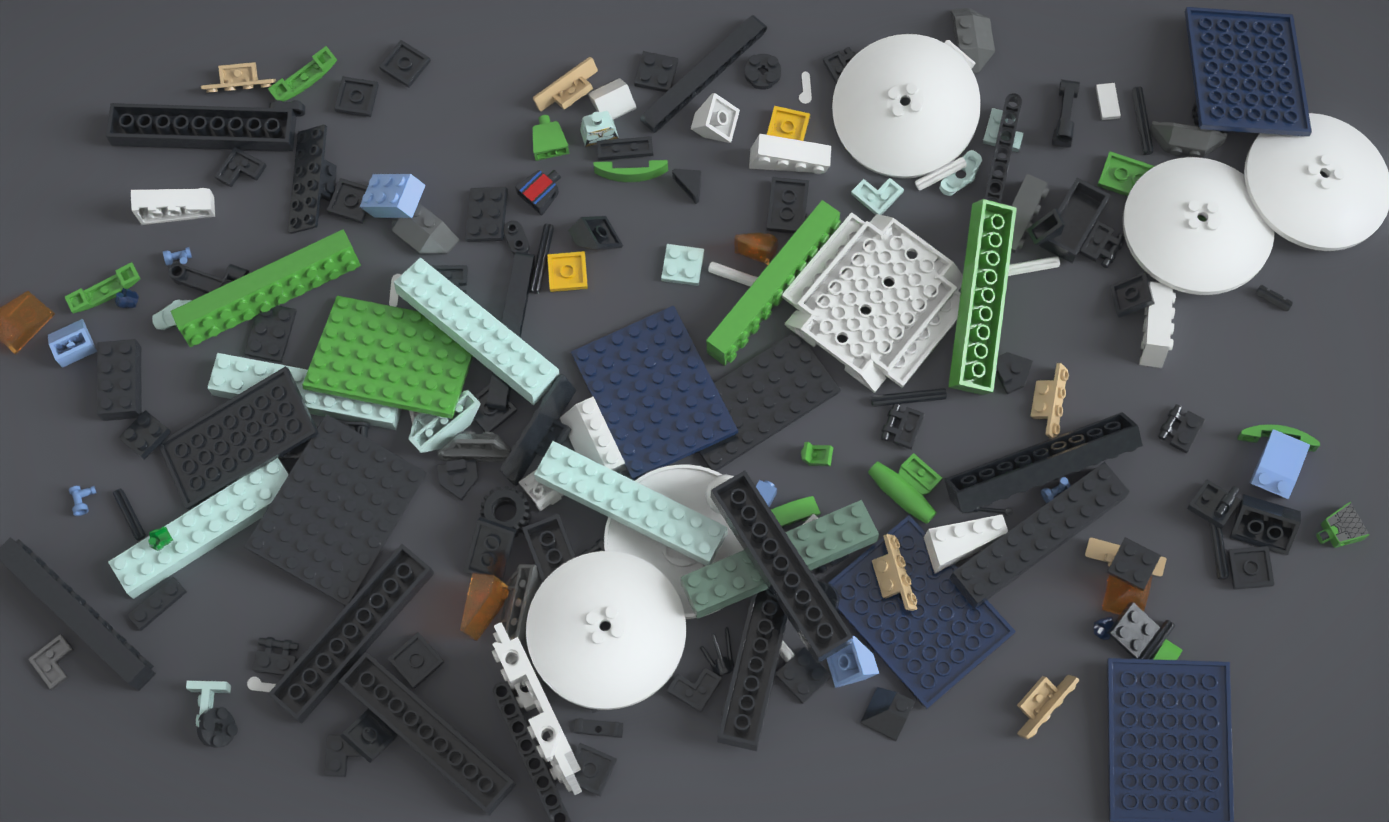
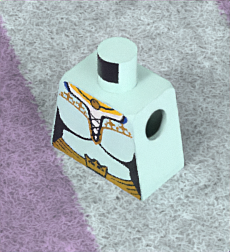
M608 111L594 112L592 115L582 118L580 131L585 147L597 144V141L619 138L614 121Z

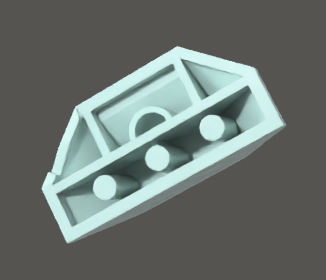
M466 390L460 394L452 419L425 413L418 414L412 424L411 434L409 435L410 442L420 453L443 448L457 434H460L471 425L481 405L480 402L469 390Z

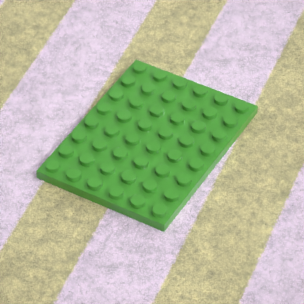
M337 296L302 386L304 390L452 419L473 355L419 311Z

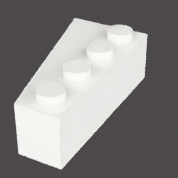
M759 134L750 149L749 169L822 174L830 167L831 146Z
M210 189L131 190L132 212L141 225L215 217L214 195Z
M1150 281L1155 304L1145 307L1144 315L1148 316H1145L1143 324L1144 335L1141 342L1143 353L1140 357L1139 365L1162 368L1168 351H1172L1173 339H1170V336L1173 335L1174 323H1171V319L1175 315V308H1172V304L1175 302L1176 293L1173 292L1172 288L1162 283Z
M1003 514L928 529L924 536V541L934 573L984 550L1006 534L1008 529Z

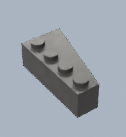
M1030 174L1026 175L1012 204V207L1017 208L1011 248L1013 253H1016L1017 249L1021 250L1025 242L1023 237L1026 232L1029 233L1027 228L1033 225L1031 220L1033 216L1038 215L1041 208L1039 204L1042 199L1045 200L1049 192L1047 188L1048 182Z

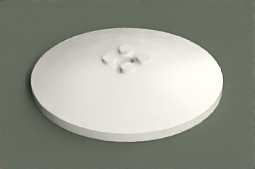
M917 34L889 36L868 45L857 53L846 65L837 81L832 104L834 125L848 153L867 169L893 178L925 176L953 162L970 143L978 125L981 107L976 78L964 58L947 44L937 39ZM904 97H907L911 100L910 104L907 106H903L900 103L901 99Z
M1309 113L1312 129L1309 137L1260 133L1251 145L1246 157L1244 169L1245 184L1248 195L1259 215L1277 234L1305 248L1336 251L1347 249L1363 242L1379 228L1389 210V172L1376 147L1361 132L1339 119ZM1320 171L1325 172L1328 178L1322 177Z
M1186 157L1169 160L1153 167L1135 183L1124 206L1123 232L1132 256L1151 277L1181 292L1196 295H1213L1234 290L1250 281L1261 270L1273 247L1274 230L1264 222L1254 207L1246 189L1244 174L1227 164L1215 160ZM1203 215L1206 217L1207 221L1202 222L1197 218V216Z
M671 465L648 472L635 480V482L728 527V534L712 563L744 550L723 516L713 511L707 504V486L712 479L722 475L719 472L695 465ZM608 517L604 534L605 551L634 555L655 566L668 578L678 593L683 605L685 619L696 618L681 586V577L706 565Z
M600 551L571 559L554 570L537 590L529 608L526 622V639L530 657L538 674L554 692L569 702L582 707L612 710L628 707L647 699L669 680L679 664L685 647L686 620L678 593L660 570L634 555L615 551ZM602 622H609L611 628L608 631H602L599 628Z

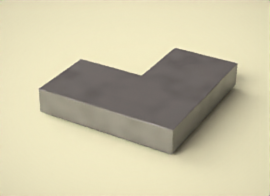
M60 634L28 660L47 686L53 690L68 679V676L59 666L58 662L74 650Z

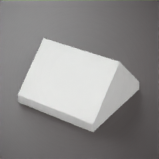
M620 78L588 93V97L596 111H608L613 120L636 109L628 85Z

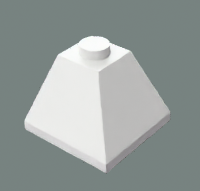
M712 93L695 112L691 130L704 138L731 143L740 110L717 94Z

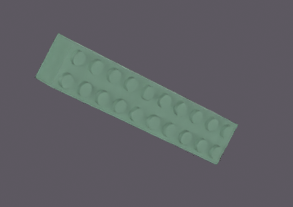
M862 500L786 532L810 570L877 542L879 536ZM744 550L681 577V586L697 619L768 589Z

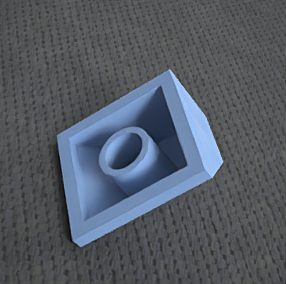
M853 636L850 645L826 658L835 688L863 681L879 674L874 655L855 636Z

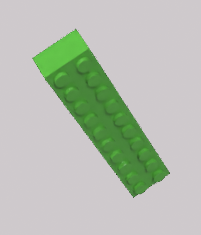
M985 199L972 204L949 388L979 395L989 394L994 390L1017 209L1015 207Z
M823 200L818 204L706 340L707 354L724 366L736 358V352L739 348L743 349L746 346L749 336L751 334L754 335L759 330V324L762 320H767L772 313L771 309L782 302V294L839 228L841 221L838 210Z
M343 229L170 312L184 339L192 347L246 320L252 319L260 314V311L267 312L277 305L284 304L288 300L320 287L328 281L337 279L339 276L360 267L361 264Z

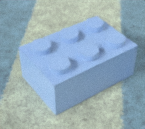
M373 174L363 195L360 207L374 218H412L425 185L411 174Z

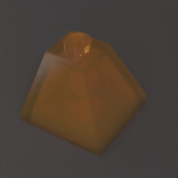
M749 233L735 236V253L766 265L771 263L778 247V239L769 233Z
M1109 574L1102 610L1121 614L1129 602H1134L1144 612L1149 597L1152 576L1144 591H1141Z

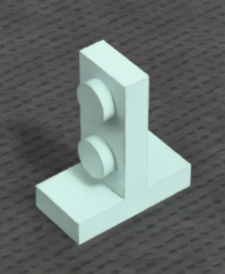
M187 681V690L201 693L198 696L200 713L196 716V726L199 727L200 721L198 719L205 710L213 708L214 693H230L231 685L228 682Z

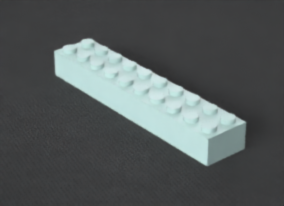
M419 258L394 281L396 293L532 405H535L551 389L553 381L559 376V369L422 258Z
M217 353L208 390L213 396L232 399L282 369L285 365ZM286 366L289 368L310 414L324 417L327 414L334 419L366 422L371 426L392 430L397 429L402 409L304 390L302 384L308 370Z
M552 441L534 474L537 482L706 566L712 564L728 534V527Z
M277 458L260 469L242 477L164 526L167 527L173 541L164 546L160 551H156L149 546L148 540L150 536L108 561L126 593L133 599L261 519L289 475L281 461Z

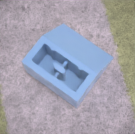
M83 319L48 334L50 349L55 360L62 368L97 352Z

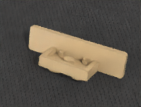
M591 57L587 58L535 95L533 100L538 110L543 111L554 102L563 109H566L591 91L593 87L586 79L598 71Z
M256 62L218 66L220 84L203 85L201 89H206V92L209 93L218 92L217 88H224L225 91L236 90L235 86H242L243 89L254 88L253 85L260 84L261 88L271 87V83H276V79L258 80Z
M1061 363L1056 364L1054 380L1036 381L1031 417L1033 419H1048L1046 435L1050 439L1057 437L1060 433L1059 422L1063 414L1062 403L1066 396L1065 384L1069 377L1067 368Z
M883 535L888 554L872 560L882 597L888 598L901 593L905 609L917 610V599L914 593H912L911 579L906 573V563L900 554V543L894 535Z
M1089 538L1085 556L1108 562L1110 567L1120 545ZM1160 557L1152 575L1159 577L1163 575L1167 560L1165 557Z
M1067 675L1056 688L1047 677L1042 676L1017 704L1029 718L1017 734L1025 739L1033 737L1042 723L1050 718V714L1054 709L1063 703L1066 695L1075 689L1079 679L1075 676Z

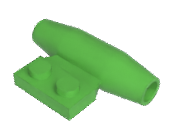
M914 453L901 465L899 473H896L880 462H876L868 471V474L881 490L907 513L925 524H928L937 512L923 495L929 494L943 478Z

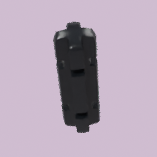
M1264 285L1259 286L1256 291L1258 296H1264L1265 300L1276 306L1280 305L1283 310L1289 311L1293 304L1291 300L1283 299L1284 296L1271 289L1270 291L1267 290L1268 288Z

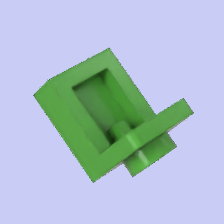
M804 442L801 457L809 466H831L833 447L831 445H812L810 442Z

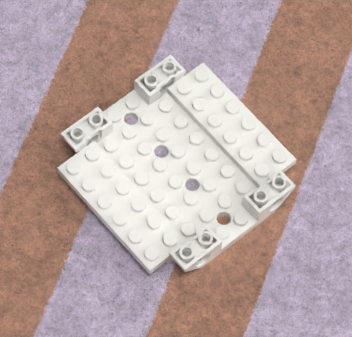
M851 212L782 294L783 299L798 309L784 325L813 347L818 344L845 365L847 373L875 393L886 380V376L903 388L956 323L961 294L959 289L962 287L963 274L953 261L896 219L876 214L870 222H864ZM909 251H913L916 253L917 257L915 259H910L907 257L906 253ZM885 279H891L894 282V285L891 287H887L884 285L883 281ZM862 307H868L870 308L871 313L868 315H864L861 313L860 309ZM845 335L848 340L845 343H840L837 337Z
M502 622L494 625L496 632L493 635L496 642L493 643L495 650L491 652L496 662L501 661L504 667L500 671L505 681H508L512 691L517 690L519 696L516 697L520 708L524 707L528 712L537 707L540 713L528 720L531 726L527 728L532 739L536 737L540 744L536 748L541 758L544 757L545 762L550 761L553 768L549 770L554 780L558 779L560 784L564 783L568 792L573 791L574 795L581 793L582 790L574 775L575 772L581 769L518 637L510 640ZM522 686H527L529 692H522ZM546 731H548L551 736L547 738L548 741H544L542 739V736Z

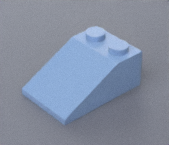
M1273 429L1249 483L1289 499L1310 444Z

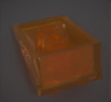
M26 291L0 308V342L16 355L55 313L33 294Z
M472 573L460 631L478 641L503 607L504 601L508 597V586L495 575Z

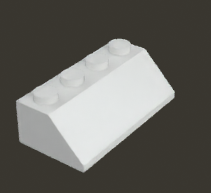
M594 397L575 404L560 417L561 422L572 429L568 437L575 452L615 472L626 470L625 462Z

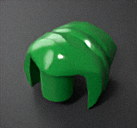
M167 527L154 529L149 532V546L156 551H160L164 546L173 541Z

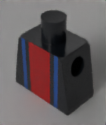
M538 170L515 186L516 193L542 216L559 193L558 186L555 183L561 176L555 170H552L547 176Z

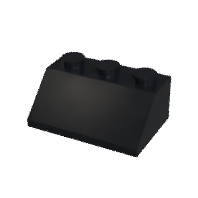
M1243 494L1236 511L1230 538L1259 547L1268 546L1269 550L1288 555L1301 524V511Z

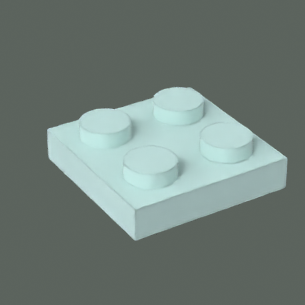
M667 244L661 280L699 286L704 249Z

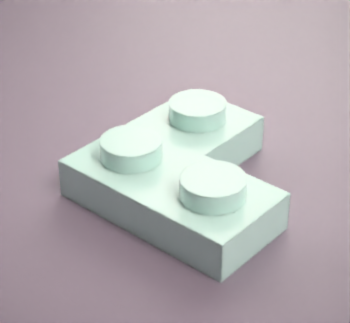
M992 108L983 139L984 144L996 145L1003 110ZM1016 131L1012 151L1019 152L1024 133ZM1008 136L1001 137L1004 141L1010 140Z
M891 178L878 190L863 179L851 191V195L875 215H882L904 192V189Z

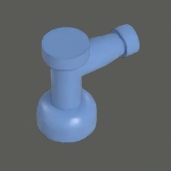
M187 247L185 248L186 250L171 253L169 250L163 251L166 266L173 264V260L180 259L181 264H186L187 257L188 259L192 258L190 248Z
M1062 477L1059 485L1051 490L1049 488L1042 489L1041 496L1044 501L1048 503L1054 499V496L1070 487L1068 479Z
M80 486L69 488V493L72 495L75 504L72 508L73 515L81 516L88 513V506L82 503L81 498L90 494H96L95 486L82 490Z

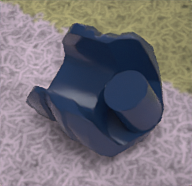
M123 288L122 293H116L115 303L119 308H135L139 295L135 291Z
M1109 616L1094 622L1093 630L1097 637L1103 640L1110 639L1111 636L1107 632L1114 624L1113 617Z

